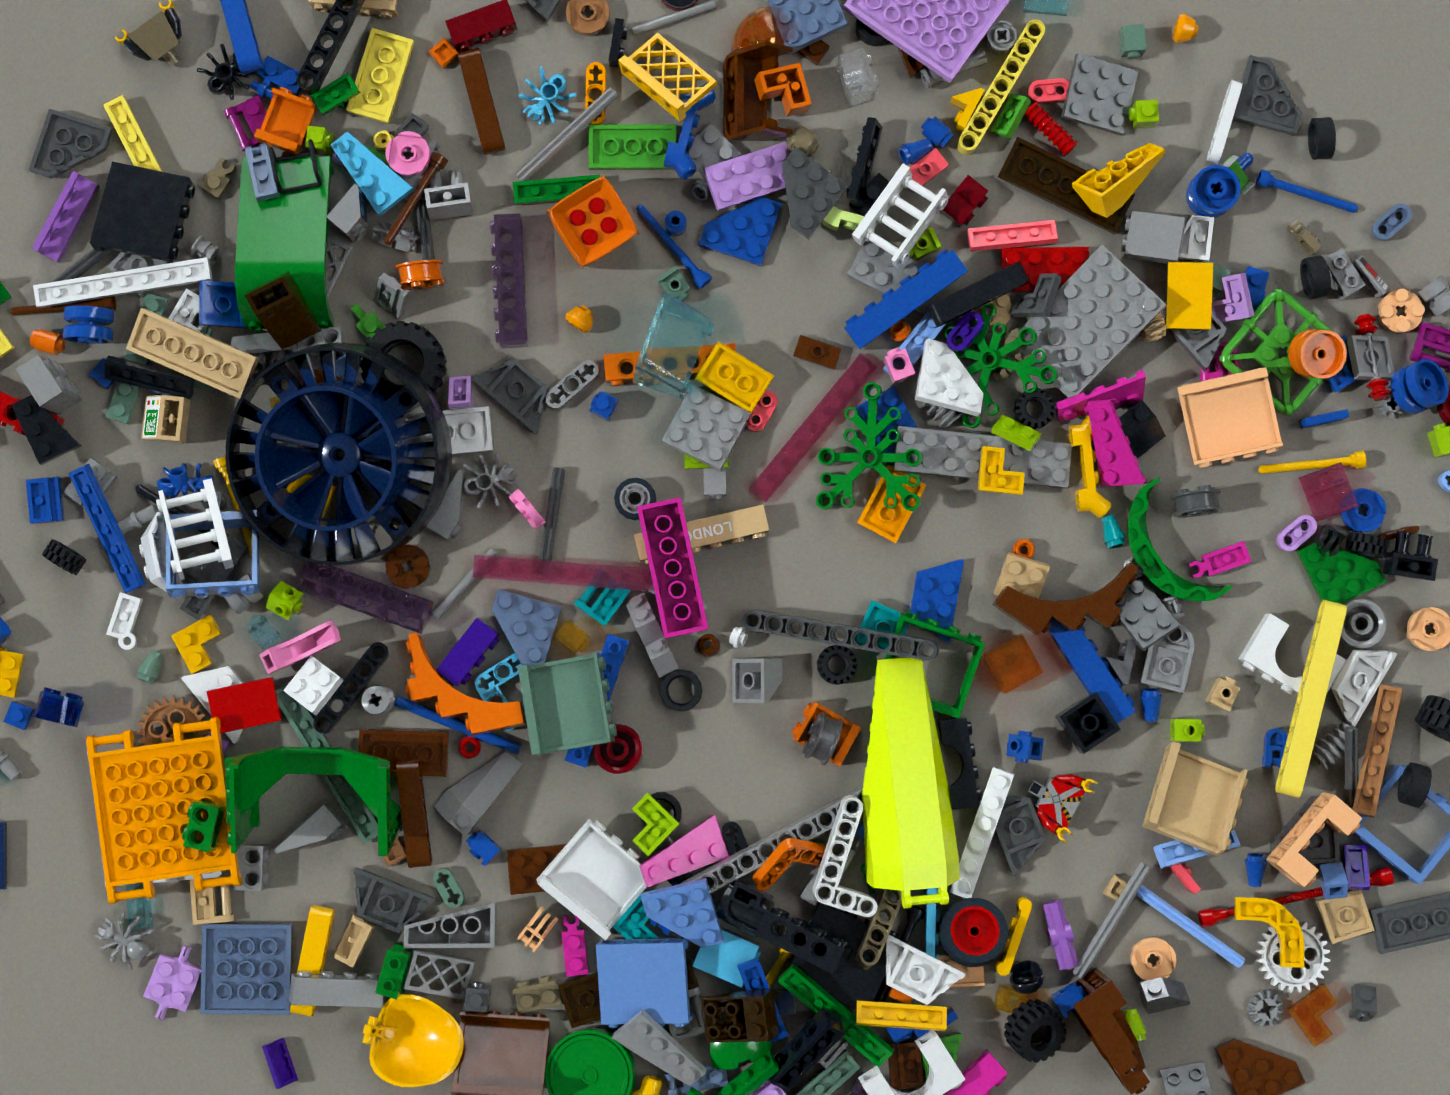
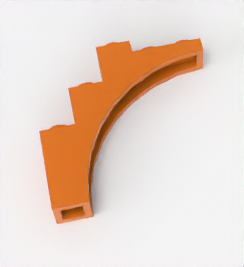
M417 632L408 634L409 640L406 641L409 654L412 653L413 662H410L412 675H416L415 678L407 679L408 685L405 686V691L408 699L411 698L412 702L418 703L438 698V701L435 702L437 714H441L443 719L468 715V718H465L467 731H471V734L475 736L527 725L523 703L520 701L507 703L486 702L457 691L442 678L432 665L425 651L422 636Z

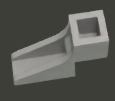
M645 593L624 601L659 678L679 669Z

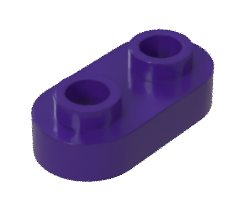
M974 311L967 312L948 334V346L958 352L966 350L984 328L985 321L982 315ZM973 320L977 321V325L975 327H971V322ZM959 337L963 338V342L961 344H957V339Z

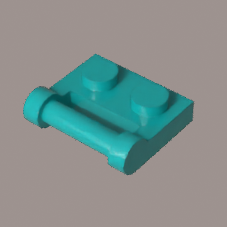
M598 568L595 572L597 574L581 597L577 598L573 604L603 626H606L631 591ZM602 581H607L609 584L591 608L587 606L586 603Z

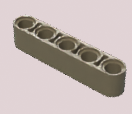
M882 890L877 902V911L870 919L855 957L856 964L861 969H870L878 962L902 904L901 891ZM888 892L894 893L897 900L891 901L888 898ZM880 912H884L888 915L887 922L882 921L880 919ZM871 932L879 934L880 942H875L871 938ZM864 952L871 955L872 962L869 963L863 959L862 955Z

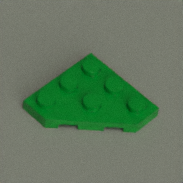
M1316 542L1296 551L1321 602L1328 600L1342 604L1387 582L1378 563L1341 549H1339L1336 555L1329 556L1330 552L1322 553L1320 551L1322 546L1317 548Z

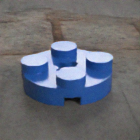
M1365 488L1356 489L1348 493L1339 506L1343 523L1353 532L1365 533L1377 529L1382 524L1384 514H1386V505L1383 498L1375 491L1373 492ZM1360 505L1362 507L1367 506L1368 511L1365 512V517L1358 513Z

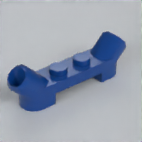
M713 89L685 112L686 117L678 143L669 141L664 167L675 169L681 179H687L696 172L697 167L688 154L687 148H692L695 135L691 133L693 127H698L700 115H697V111L711 105L715 101L716 95ZM692 93L682 94L681 100L684 103L692 97Z

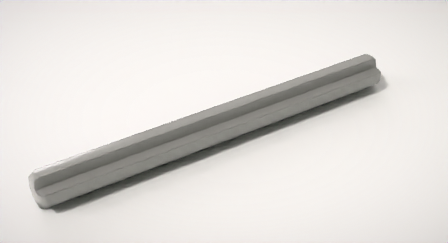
M611 87L608 88L516 174L520 181H528L618 98L616 91Z
M1141 862L1084 952L1078 962V966L1073 970V974L1076 977L1084 979L1150 873L1151 867L1146 863Z

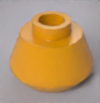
M1186 13L1179 15L1172 37L1175 43L1190 42L1191 38H1196L1199 26L1195 25L1196 20Z
M583 305L580 308L576 306L565 314V320L578 330L587 333L592 328L594 318L591 314L593 312Z

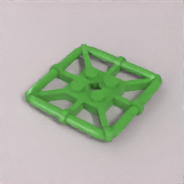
M1274 289V292H1271L1254 311V316L1246 318L1242 322L1243 326L1224 347L1219 360L1222 361L1225 368L1232 374L1243 371L1231 360L1253 358L1263 367H1266L1268 375L1271 373L1281 381L1282 403L1272 396L1275 410L1284 414V416H1291L1292 413L1300 408L1315 388L1322 385V380L1324 379L1306 377L1310 382L1296 399L1290 403L1288 380L1295 373L1288 359V350L1292 339L1298 333L1305 331L1310 324L1317 330L1331 329L1317 318L1318 315L1315 312L1311 313L1290 294L1281 289ZM1282 300L1305 319L1295 332L1284 324ZM1274 302L1276 325L1266 335L1255 324ZM1249 331L1262 340L1253 353L1230 355ZM1279 347H1280L1281 349H1283V348H1286V349H1287V351H1286L1287 356H1286V357H1284V356H1282L1281 358L1278 357V355H1279L1278 348H1279Z

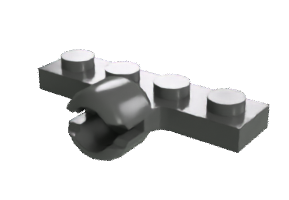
M229 534L227 540L235 567L248 546ZM191 551L185 559L203 554L198 551ZM214 561L183 569V573L193 579L195 583L225 582L234 567L225 569L223 562ZM209 595L206 598L187 596L179 609L200 620L216 595Z

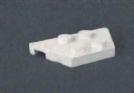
M1353 649L1331 686L1347 724L1356 726L1396 658L1397 653L1390 650Z
M231 666L191 674L181 678L210 715L211 711L206 691L244 683ZM243 729L226 732V735L234 744H237Z
M891 935L888 936L886 941V984L928 1005L939 994L944 993L951 985L965 976L964 972Z

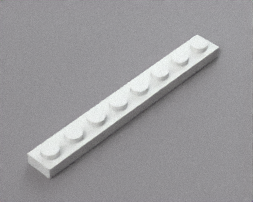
M208 257L38 284L33 285L36 307L44 308L199 283L201 280L211 281L212 273L210 260Z

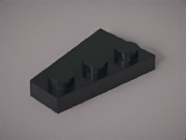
M32 395L11 404L40 465L82 446L60 425L47 409L38 405Z

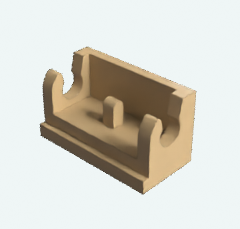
M353 914L334 953V958L352 968L355 967L376 924Z

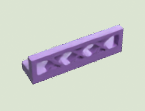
M72 171L32 249L59 263L100 186L84 178L79 173Z

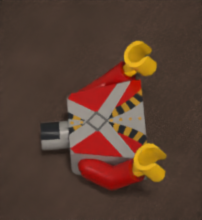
M1073 774L1056 775L1053 779L1048 778L1045 785L1035 780L1032 781L1028 792L1038 797L1034 805L1038 808L1037 815L1043 826L1053 834L1058 835L1062 842L1067 843L1063 839L1065 833L1073 836V833L1067 826L1085 791L1095 793V791L1089 789V785L1091 783L1098 784L1097 781Z

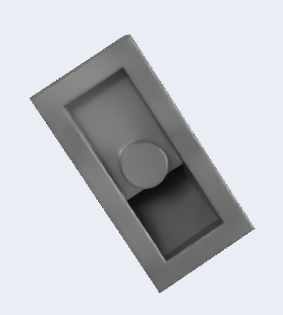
M1125 640L1124 643L1120 644L1118 656H1121L1120 660L1104 657L1110 665V670L1123 685H1128L1137 644L1133 640Z
M773 989L774 1000L779 1013L796 1014V1012L812 1011L787 989Z

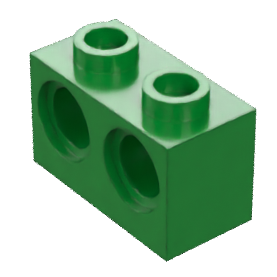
M202 800L194 801L189 806L187 812L189 822L188 826L183 830V846L205 852L216 850L226 806ZM202 809L207 810L209 814L207 820L201 817ZM197 831L202 832L204 836L202 842H199L196 838Z

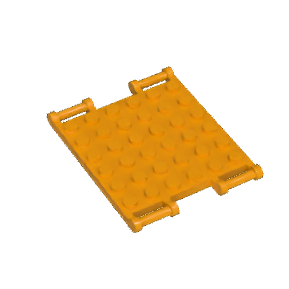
M218 717L210 718L208 721L188 724L174 723L173 742L134 747V733L132 730L100 737L95 735L87 736L86 745L109 904L146 897V899L155 898L153 881L193 875L196 892L204 891L205 888L242 885L237 852L231 853V846H228L227 843L228 832H231L230 824H227L226 807L216 850L205 852L183 846L182 834L189 822L187 812L189 806L194 801L202 800L226 806L225 762L220 734L221 724ZM211 729V736L186 740L183 738L184 733ZM124 742L125 749L97 753V746ZM202 809L201 817L207 820L209 814L207 810ZM197 831L196 838L199 842L203 841L204 836L202 832ZM230 870L231 876L204 879L202 873ZM143 882L144 888L121 892L116 890V886Z

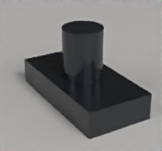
M878 173L868 183L863 207H854L851 202L849 206L858 215L865 217L889 181Z

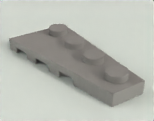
M644 1009L612 1034L611 1039H615L625 1048L688 1086H691L706 1073V1068Z

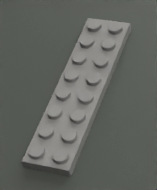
M903 426L897 427V431L901 434V439L896 443L895 453H905L908 449L912 448L917 449L922 453L923 461L917 467H911L906 463L894 462L893 471L979 479L981 447L988 446L1005 448L1003 470L1025 473L1024 484L1068 488L1071 444L1038 441L1032 450L1028 451L999 436ZM914 454L911 457V461L916 462L918 456Z

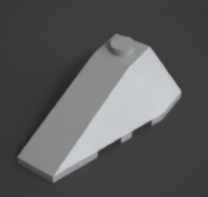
M505 751L447 789L434 808L448 823L467 836L523 764Z

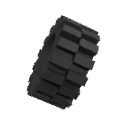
M1037 388V391L1032 394L1024 391L1015 401V418H1018L1019 423L1032 429L1045 426L1052 420L1056 410L1054 409L1055 402L1052 401L1053 397L1049 396L1047 391H1042L1040 388ZM1032 400L1040 402L1043 407L1042 414L1038 417L1030 416L1026 410L1028 402Z
M1349 532L1345 550L1362 556L1385 559L1389 541L1370 534Z
M51 539L42 553L47 560L74 575L79 573L87 561L75 550Z
M832 645L825 648L817 660V670L820 676L831 684L839 685L848 682L854 677L857 670L855 654L844 646ZM834 656H840L845 660L846 666L841 673H833L829 669V660Z

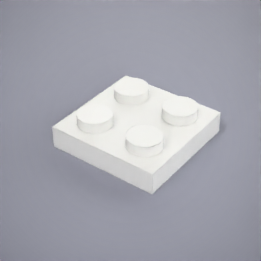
M310 656L283 691L314 715H317L344 680L313 656Z

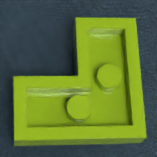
M648 792L632 808L647 823L644 829L632 841L649 856L680 824Z

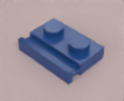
M60 477L26 480L30 524L64 521Z

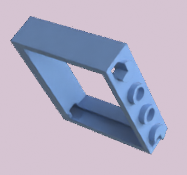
M242 511L221 512L225 529L251 527L252 580L176 584V573H173L170 562L174 560L166 526V591L169 597L174 599H184L186 596L206 598L209 595L227 597L236 593L252 595L254 592H260L259 533L250 524ZM197 513L170 514V518L173 520ZM207 520L174 528L175 539L176 531L214 529L213 521L208 522Z
M1393 765L1384 776L1379 802L1402 776L1406 768L1405 765ZM1429 790L1427 799L1450 817V806L1447 804L1449 801L1439 793L1434 794ZM1359 815L1363 819L1359 822V829L1354 833L1355 836L1411 882L1421 885L1450 848L1449 831L1416 871L1362 826L1367 816Z

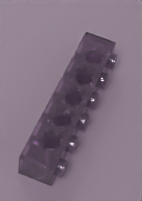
M520 213L494 215V221H490L491 234H495V243H491L492 256H496V264L492 265L493 278H497V286H493L494 299H498V308H494L495 321H499V330H495L496 343H500L501 348L528 347L522 217ZM505 233L512 234L511 241L507 243L502 242L501 237ZM505 255L513 256V261L510 264L502 263ZM508 276L514 278V283L511 286L503 285V280ZM508 298L515 299V305L511 308L504 306V302ZM508 320H515L516 327L514 329L508 330L505 328Z
M307 561L298 578L297 590L420 634H422L431 617L433 601L332 565Z

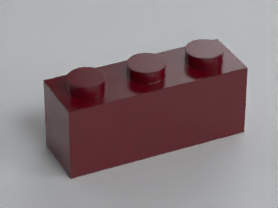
M501 0L445 21L457 51L470 50L475 44H486L493 41V38L497 36H509L514 33V30H517L507 0Z

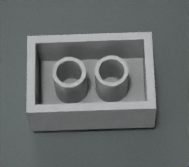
M37 355L16 369L32 396L42 408L61 414L82 400L79 396V393H81L80 389L74 382H70L67 377L69 375L67 369L63 364H58L55 360L52 361L48 357L45 358Z

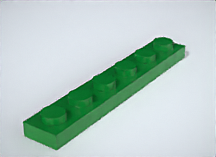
M794 963L779 976L778 982L815 1014L823 1006L839 1014L845 1031L843 1038L874 1065L879 1067L893 1054L894 1049L867 1026L856 1025V1016Z

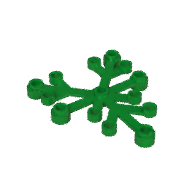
M986 304L982 308V317L985 321L984 328L972 342L977 344L981 352L967 348L962 356L959 355L958 351H954V353L960 359L969 358L978 361L967 367L966 370L971 376L982 370L978 383L979 388L984 393L982 402L985 405V412L988 415L994 416L998 414L999 406L992 401L986 389L992 370L1003 367L1016 371L1023 383L1024 391L1029 394L1035 393L1038 388L1037 383L1031 380L1029 375L1039 377L1046 384H1053L1058 379V372L1054 367L1048 365L1042 368L1032 366L1035 363L1045 362L1047 358L1046 353L1040 349L1035 350L1032 355L1020 362L1003 358L1023 345L1032 346L1036 343L1037 333L1032 328L1025 327L1021 329L1017 339L998 349L1001 338L1006 334L1007 328L1002 323H996L992 327L993 335L988 346L985 339L991 318L996 315L997 309L992 304ZM992 307L993 312L987 315V308ZM975 320L971 322V327L977 325ZM949 326L945 329L944 334L946 338L949 334V331L954 328L953 326ZM998 326H1002L1003 331L998 334L996 329ZM1027 334H1032L1030 341L1025 339ZM1041 352L1043 354L1042 359L1036 360L1037 353ZM993 356L994 361L993 363L989 364L987 359L988 357ZM1048 372L1053 373V377L1051 379L1046 378V374ZM1033 383V389L1028 391L1027 385ZM994 405L995 411L990 413L989 407ZM964 413L962 422L966 427L976 428L980 425V414L978 417L975 416L976 422L971 424L970 418L974 415Z
M869 382L863 388V394L868 399L867 424L859 416L856 408L848 407L844 412L845 417L852 421L867 437V445L858 438V433L855 430L847 429L843 434L844 439L850 442L860 453H836L830 448H823L819 451L818 460L825 466H831L835 462L859 463L847 475L823 473L820 477L823 485H836L829 492H820L816 497V504L821 509H831L835 504V498L843 491V497L841 498L842 506L852 508L855 505V498L852 496L853 481L866 468H875L887 481L886 497L884 499L885 507L894 509L898 506V499L895 497L897 492L902 498L903 507L908 511H916L921 506V499L918 495L909 493L903 485L918 487L921 483V478L914 473L908 476L893 475L881 462L906 463L911 467H917L922 463L923 455L919 450L913 448L908 449L905 453H883L892 443L900 441L901 434L895 429H890L886 437L876 445V437L893 421H898L902 416V412L896 407H891L887 415L877 423L878 399L882 395V388L875 382ZM873 388L877 389V394L875 396H871V390ZM854 410L855 415L854 417L850 418L848 416L849 411ZM897 410V417L892 418V411ZM849 432L854 433V437L851 440L847 437ZM893 432L897 433V438L895 440H891L890 435ZM830 453L832 458L830 461H826L825 457ZM870 454H874L875 456L872 462L868 461V456ZM914 454L918 456L916 462L911 461V457ZM827 475L831 477L829 483H825L824 480ZM915 476L917 482L912 485L910 479ZM826 497L830 498V503L828 505L824 504V499ZM848 497L851 498L850 505L845 504V499ZM890 498L894 499V504L892 506L888 505V500ZM911 499L916 500V505L913 507L909 505Z

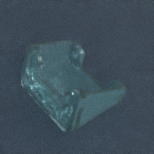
M663 292L635 366L633 383L684 399L686 392H691L694 383L690 378L703 340L706 338V335L711 336L714 328V324L711 323L712 318L673 295Z

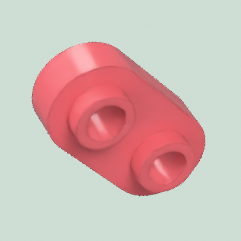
M1064 78L1036 80L1028 88V98L1033 103L1038 102L1039 104L1065 101L1069 81ZM1061 88L1064 93L1058 94L1056 89ZM1035 90H1040L1042 95H1035Z
M766 390L752 411L746 424L750 431L759 432L763 430L773 414L778 400L772 391ZM765 397L770 398L771 403L769 405L763 404L762 400ZM754 416L760 418V422L758 424H754L752 422V418Z

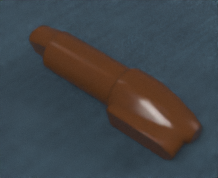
M1419 526L1402 527L1401 529L1379 534L1378 537L1387 540L1396 539V531L1409 532L1411 535H1414L1419 531Z

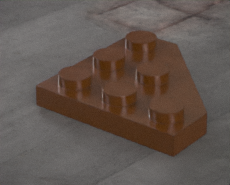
M1236 1038L1215 1047L1236 1095H1280L1306 1083L1297 1063L1289 1058L1282 1057Z

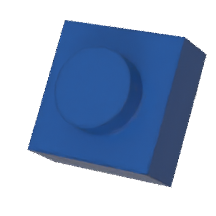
M102 358L89 375L109 389L115 381L105 379V358Z
M12 701L3 722L26 730L35 709Z

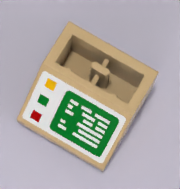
M166 395L146 396L141 439L186 444L191 400L185 397Z

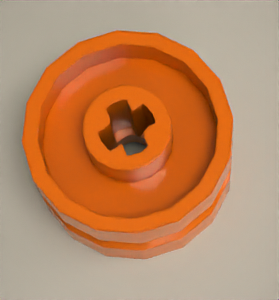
M1307 329L1302 331L1292 339L1288 350V359L1295 372L1304 377L1327 379L1336 375L1343 368L1347 356V349L1343 339L1331 330Z

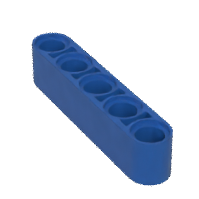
M220 0L236 60L242 75L264 69L246 0Z

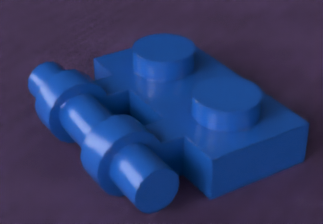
M267 55L263 63L264 69L259 70L257 74L264 79L263 83L260 84L253 81L250 88L257 91L258 95L262 97L267 96L272 99L273 94L270 87L274 84L278 87L286 88L292 91V94L298 96L301 90L296 80L299 71Z

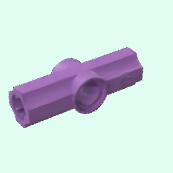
M1052 900L1043 903L1044 915L1048 925L1047 934L1051 946L1054 947L1059 969H1070L1078 966L1073 946L1074 937L1071 926L1066 919L1062 900Z

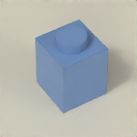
M1342 862L1319 865V881L1324 899L1347 897L1348 881Z

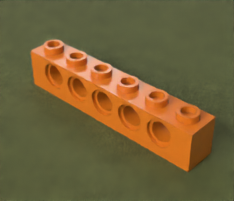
M735 343L725 344L736 351ZM715 345L603 354L606 383H611V386H623L624 382L633 381V384H645L646 380L652 379L656 383L667 382L668 378L676 377L677 381L689 380V376H696ZM691 358L699 361V365L695 369H691L686 365L687 361ZM673 360L677 363V367L669 371L665 368V363ZM647 362L654 363V371L650 373L643 370L644 364ZM625 364L632 365V373L628 375L621 372L622 366Z

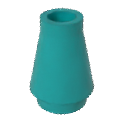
M1110 515L1102 518L1104 544L1107 545L1108 549L1125 545L1124 539L1126 537L1119 527L1115 516Z

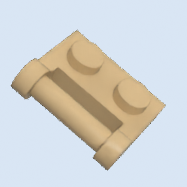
M194 879L190 880L193 925L234 921V914L231 911L230 885L221 886L223 915H217L215 887L205 888L204 891L196 892Z

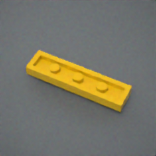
M857 1000L856 1025L946 1031L947 1007Z

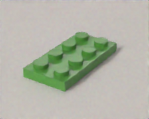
M676 124L589 125V170H675L664 167V160L669 141L676 143Z

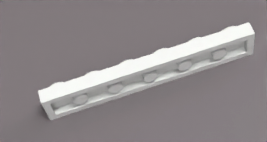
M993 767L959 863L960 879L952 884L950 893L963 898L972 897L1015 774Z

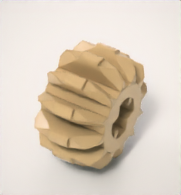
M1160 312L1139 333L1141 338L1147 343L1155 342L1166 335L1167 327L1163 314Z

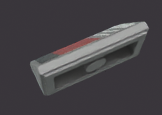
M1359 256L1352 262L1366 287L1375 298H1379L1388 291L1389 287L1363 256Z

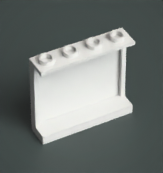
M588 819L536 880L541 888L606 940L611 935L610 929L645 890L646 885L639 867L642 864L638 860L640 856L631 848L627 851L621 846L623 842L616 835L609 836L605 832L607 828L598 820L593 822Z

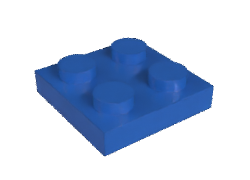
M207 280L199 282V325L232 328L245 327L238 309L235 283Z

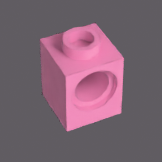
M895 348L887 352L888 356H885L884 362L893 384L915 375L906 349L900 351L899 348ZM896 359L902 360L904 368L901 370L895 369L893 361Z

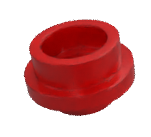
M465 737L459 743V752L464 758H475L481 751V744L474 737ZM468 743H471L474 746V750L472 752H469L466 749V745Z

